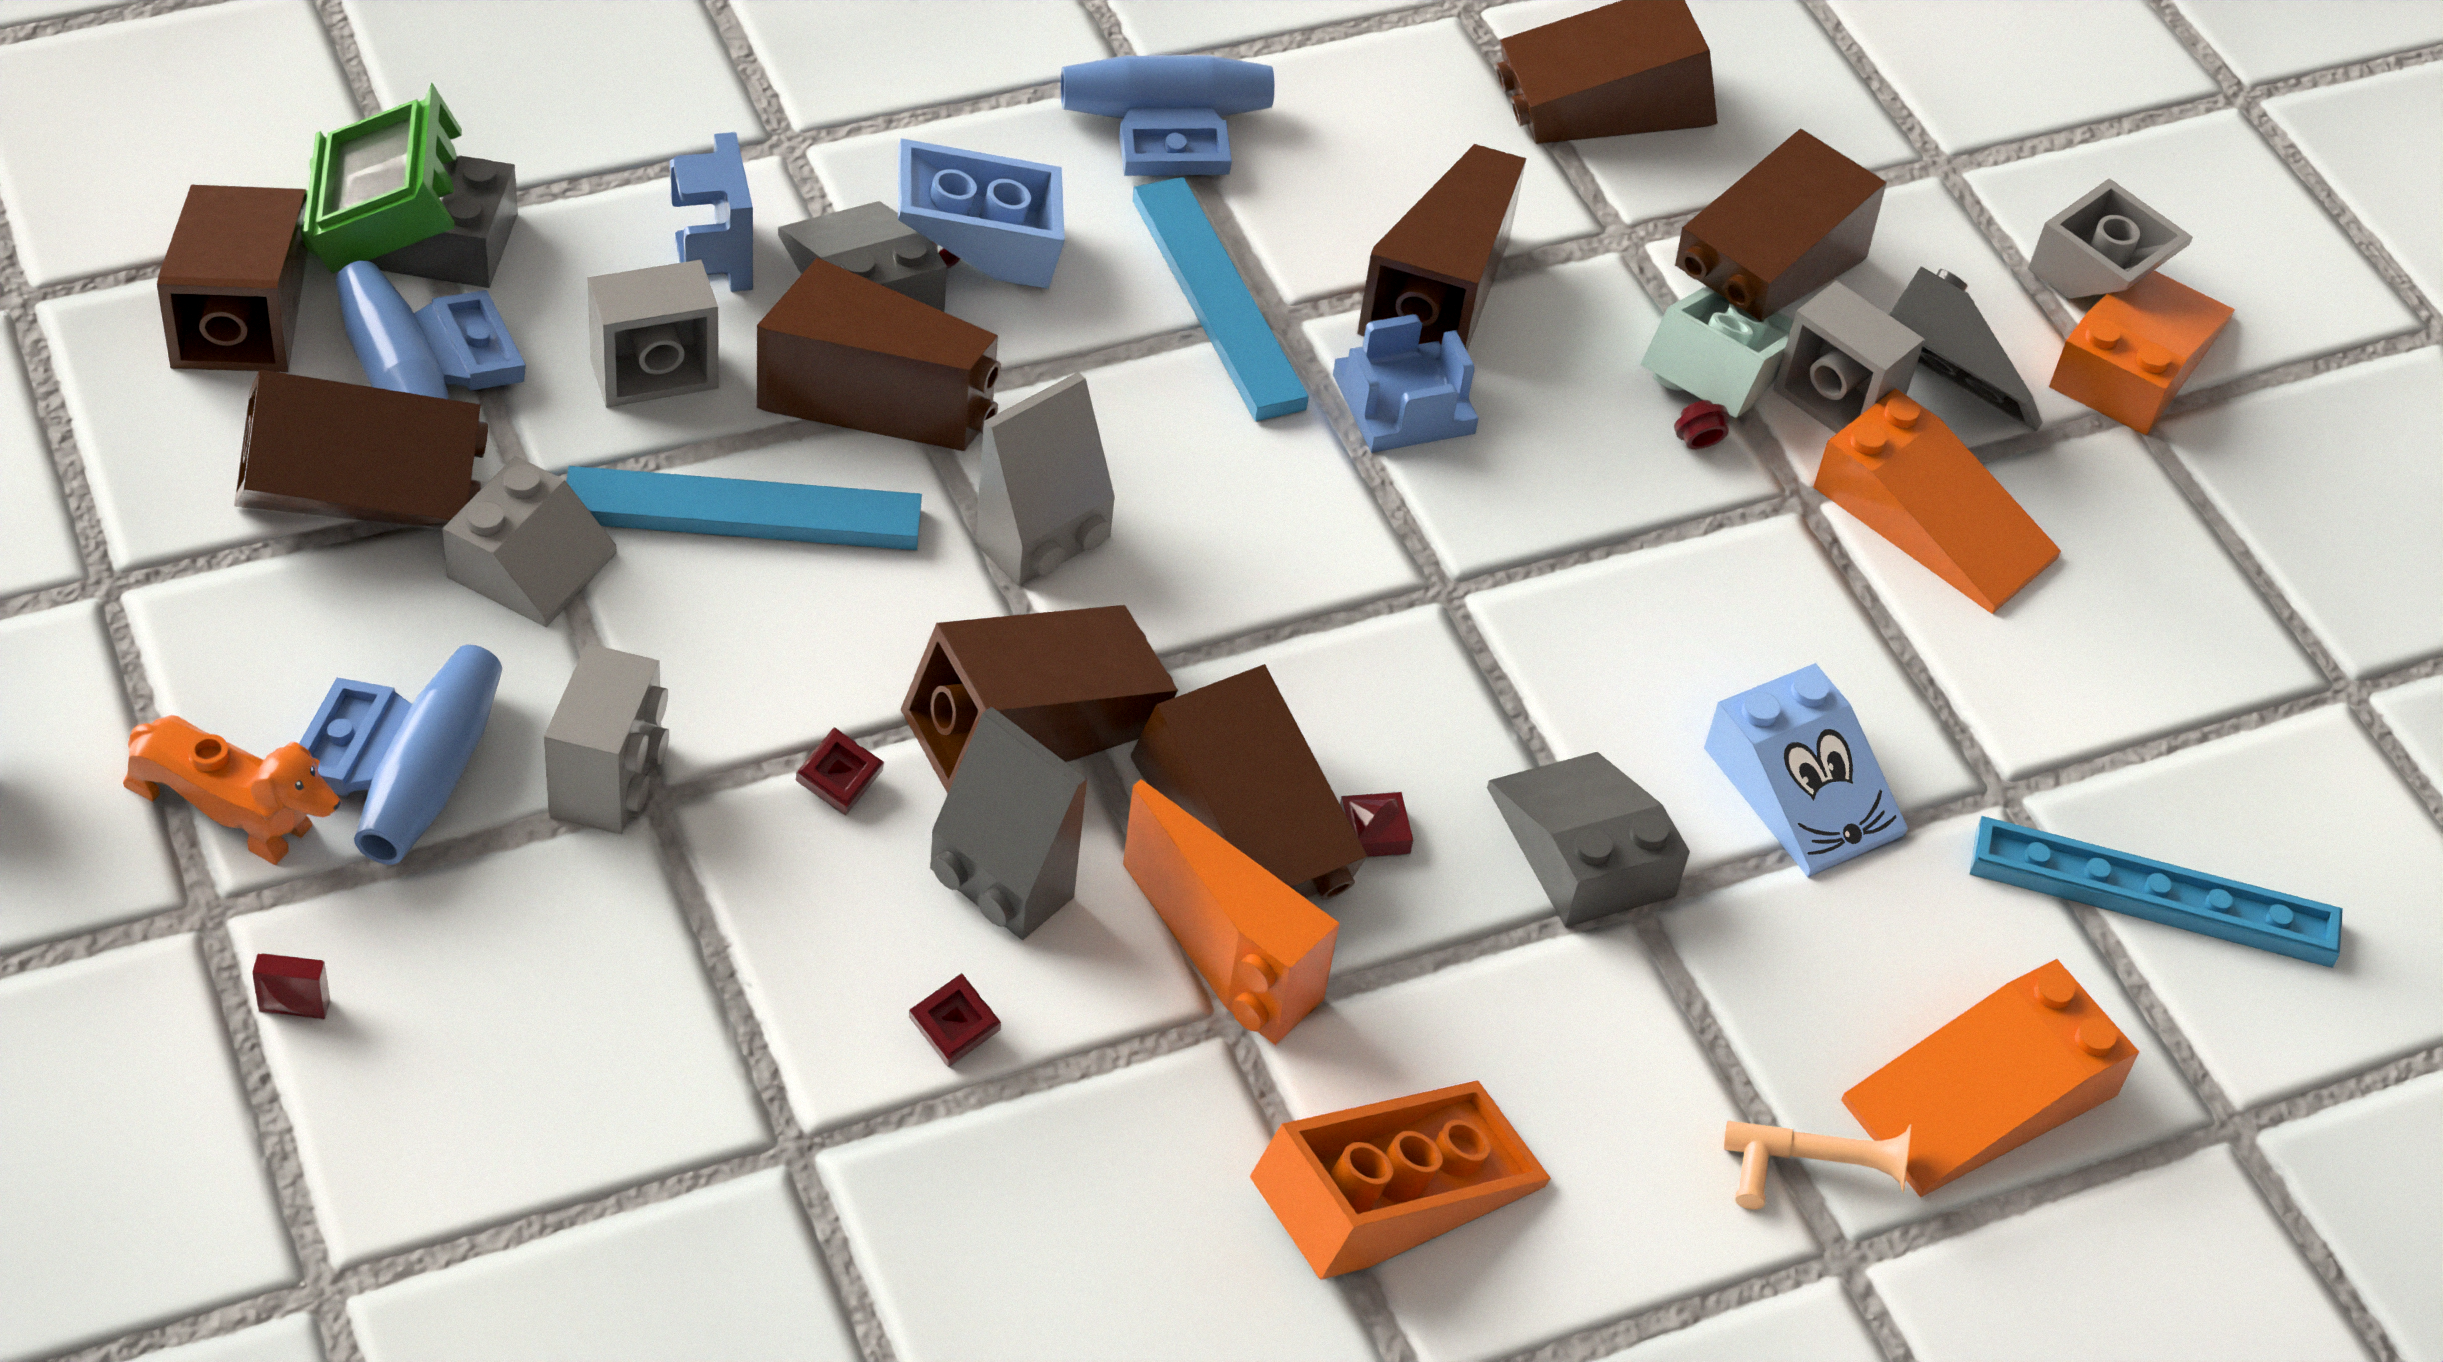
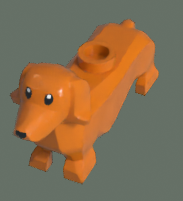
M176 715L159 718L151 724L137 725L131 731L129 737L128 772L123 781L125 788L153 802L160 795L159 786L154 782L170 786L217 823L226 827L244 829L248 833V850L275 866L289 852L288 843L281 835L291 833L302 838L313 826L309 817L306 816L307 814L317 817L330 816L342 803L341 799L319 774L320 761L312 758L310 751L296 742H290L285 747L276 749L263 760L226 742L221 736L209 734Z

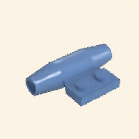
M1211 55L1120 56L1063 66L1060 77V95L1063 110L1123 119L1120 124L1119 139L1124 176L1230 175L1232 158L1227 122L1222 120L1221 117L1272 108L1275 93L1274 72L1271 65Z
M356 261L348 264L338 273L335 284L346 334L371 387L449 399L446 383L466 386L468 391L524 382L526 364L487 290L432 298V303L413 313L410 305L374 263Z
M463 645L459 647L418 694L413 704L396 693L393 687L337 677L300 740L299 744L310 751L312 758L320 761L318 772L335 794L348 797L350 792L369 789L354 837L356 847L369 859L388 865L399 863L447 804L485 732L502 674V665L499 659L487 649L476 645Z

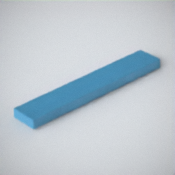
M1184 177L1135 186L1133 188L1132 201L1254 421L1307 410L1309 396Z
M569 466L566 482L601 526L917 550L922 502V494L578 466Z
M1981 816L1976 828L1970 875L2333 968L2340 955L2343 908Z

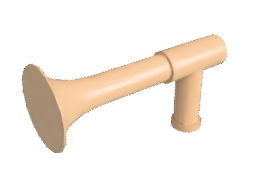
M1727 1121L1724 1150L1744 1152L1739 1191L1736 1193L1735 1201L1739 1206L1746 1209L1756 1210L1764 1207L1766 1201L1764 1190L1769 1156L1783 1158L1793 1156L1875 1168L1891 1175L1900 1184L1902 1193H1904L1911 1124L1905 1133L1896 1138L1868 1141L1794 1132L1793 1129Z

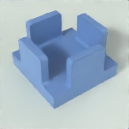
M736 132L714 134L713 153L681 155L670 160V197L672 205L674 207L713 204L716 224L687 226L684 230H679L675 233L679 263L702 260L707 275L719 273L727 275L731 292L753 290V205Z
M1416 314L1372 321L1366 325L1363 347L1351 348L1349 357L1335 359L1333 377L1371 453L1476 433L1479 418L1469 399L1474 364L1456 330L1444 332L1441 345L1439 341L1419 344L1422 323Z

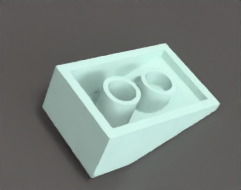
M1705 286L1667 308L1640 365L1654 372L1653 378L1661 385L1676 391L1684 389L1702 400L1711 401L1712 404H1722L1727 408L1729 416L1737 418L1752 408L1777 378L1793 319L1780 312H1776L1766 319L1759 321Z

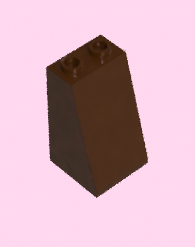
M1621 0L1499 39L1503 61L1495 63L1500 85L1504 93L1513 92L1514 96L1511 97V104L1516 121L1520 127L1528 125L1536 144L1700 128L1718 124L1710 49L1685 0Z
M1800 128L1682 227L1675 266L1683 270L1691 278L1700 281L1726 298L1734 306L1741 308L1759 321H1762L1858 265L1868 257L1887 182Z
M1474 144L1373 247L1370 255L1357 331L1358 335L1365 336L1366 325L1369 322L1416 314L1422 323L1419 344L1439 341L1441 345L1444 332L1456 330L1464 347L1468 350L1510 239L1527 158Z
M191 184L157 279L158 297L170 368L259 371L261 369L274 372H289L308 249L301 236V225L304 224L306 211V189Z
M817 257L757 325V408L770 413L965 451L979 433L983 434L984 421L998 412V404L993 401L994 386L1001 371V363L996 360L998 335Z
M260 369L249 391L234 506L443 529L481 490V482L471 480L474 457L483 458L488 436V423L479 421L481 404Z
M1126 605L938 622L934 627L900 710L948 794L981 715L990 707H993L1063 761L1069 762L1139 739L1155 706L1175 698L1178 689Z
M1265 664L1155 706L1130 755L1147 784L1305 898L1319 894L1322 900H1327L1345 892L1355 884L1353 877L1368 856Z

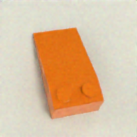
M2154 270L2126 291L2107 293L2086 313L2066 340L2049 387L2147 436L2230 321L2235 309Z
M1897 388L1827 441L1813 488L1991 614L2059 558L2061 550L1948 426L1939 417Z
M1140 779L1133 785L1123 860L1124 867L1225 1008L1233 1013L1236 1020L1243 1027L1250 1031H1257L1276 1045L1324 1000L1340 923L1145 781Z
M2055 959L2008 982L1846 1091L1841 1101L1874 1141L1896 1138L1905 1133L1911 1124L1906 1181L1921 1198L2118 1096L2139 1051L2062 963Z
M1478 1080L1282 1123L1249 1176L1320 1280L1379 1264L1546 1187L1551 1179Z

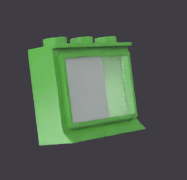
M431 83L424 100L418 101V99L328 132L327 137H324L321 131L316 132L313 157L309 160L311 173L309 188L306 191V211L304 224L301 225V236L308 251L313 256L319 255L331 274L340 271L350 263L368 261L454 229V220L439 198L454 192L452 180L443 164L457 159L455 148L450 140L462 136V129L433 83Z

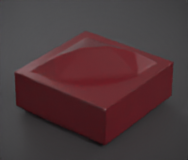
M833 727L796 772L795 781L846 816L883 771L884 761Z
M1402 792L1341 796L1340 805L1368 857L1411 854L1413 836Z
M264 953L257 954L252 976L259 1012L325 1019L330 1003L325 961Z
M963 973L909 1009V1018L947 1067H950L1001 1030V1021L986 1002L982 1000Z

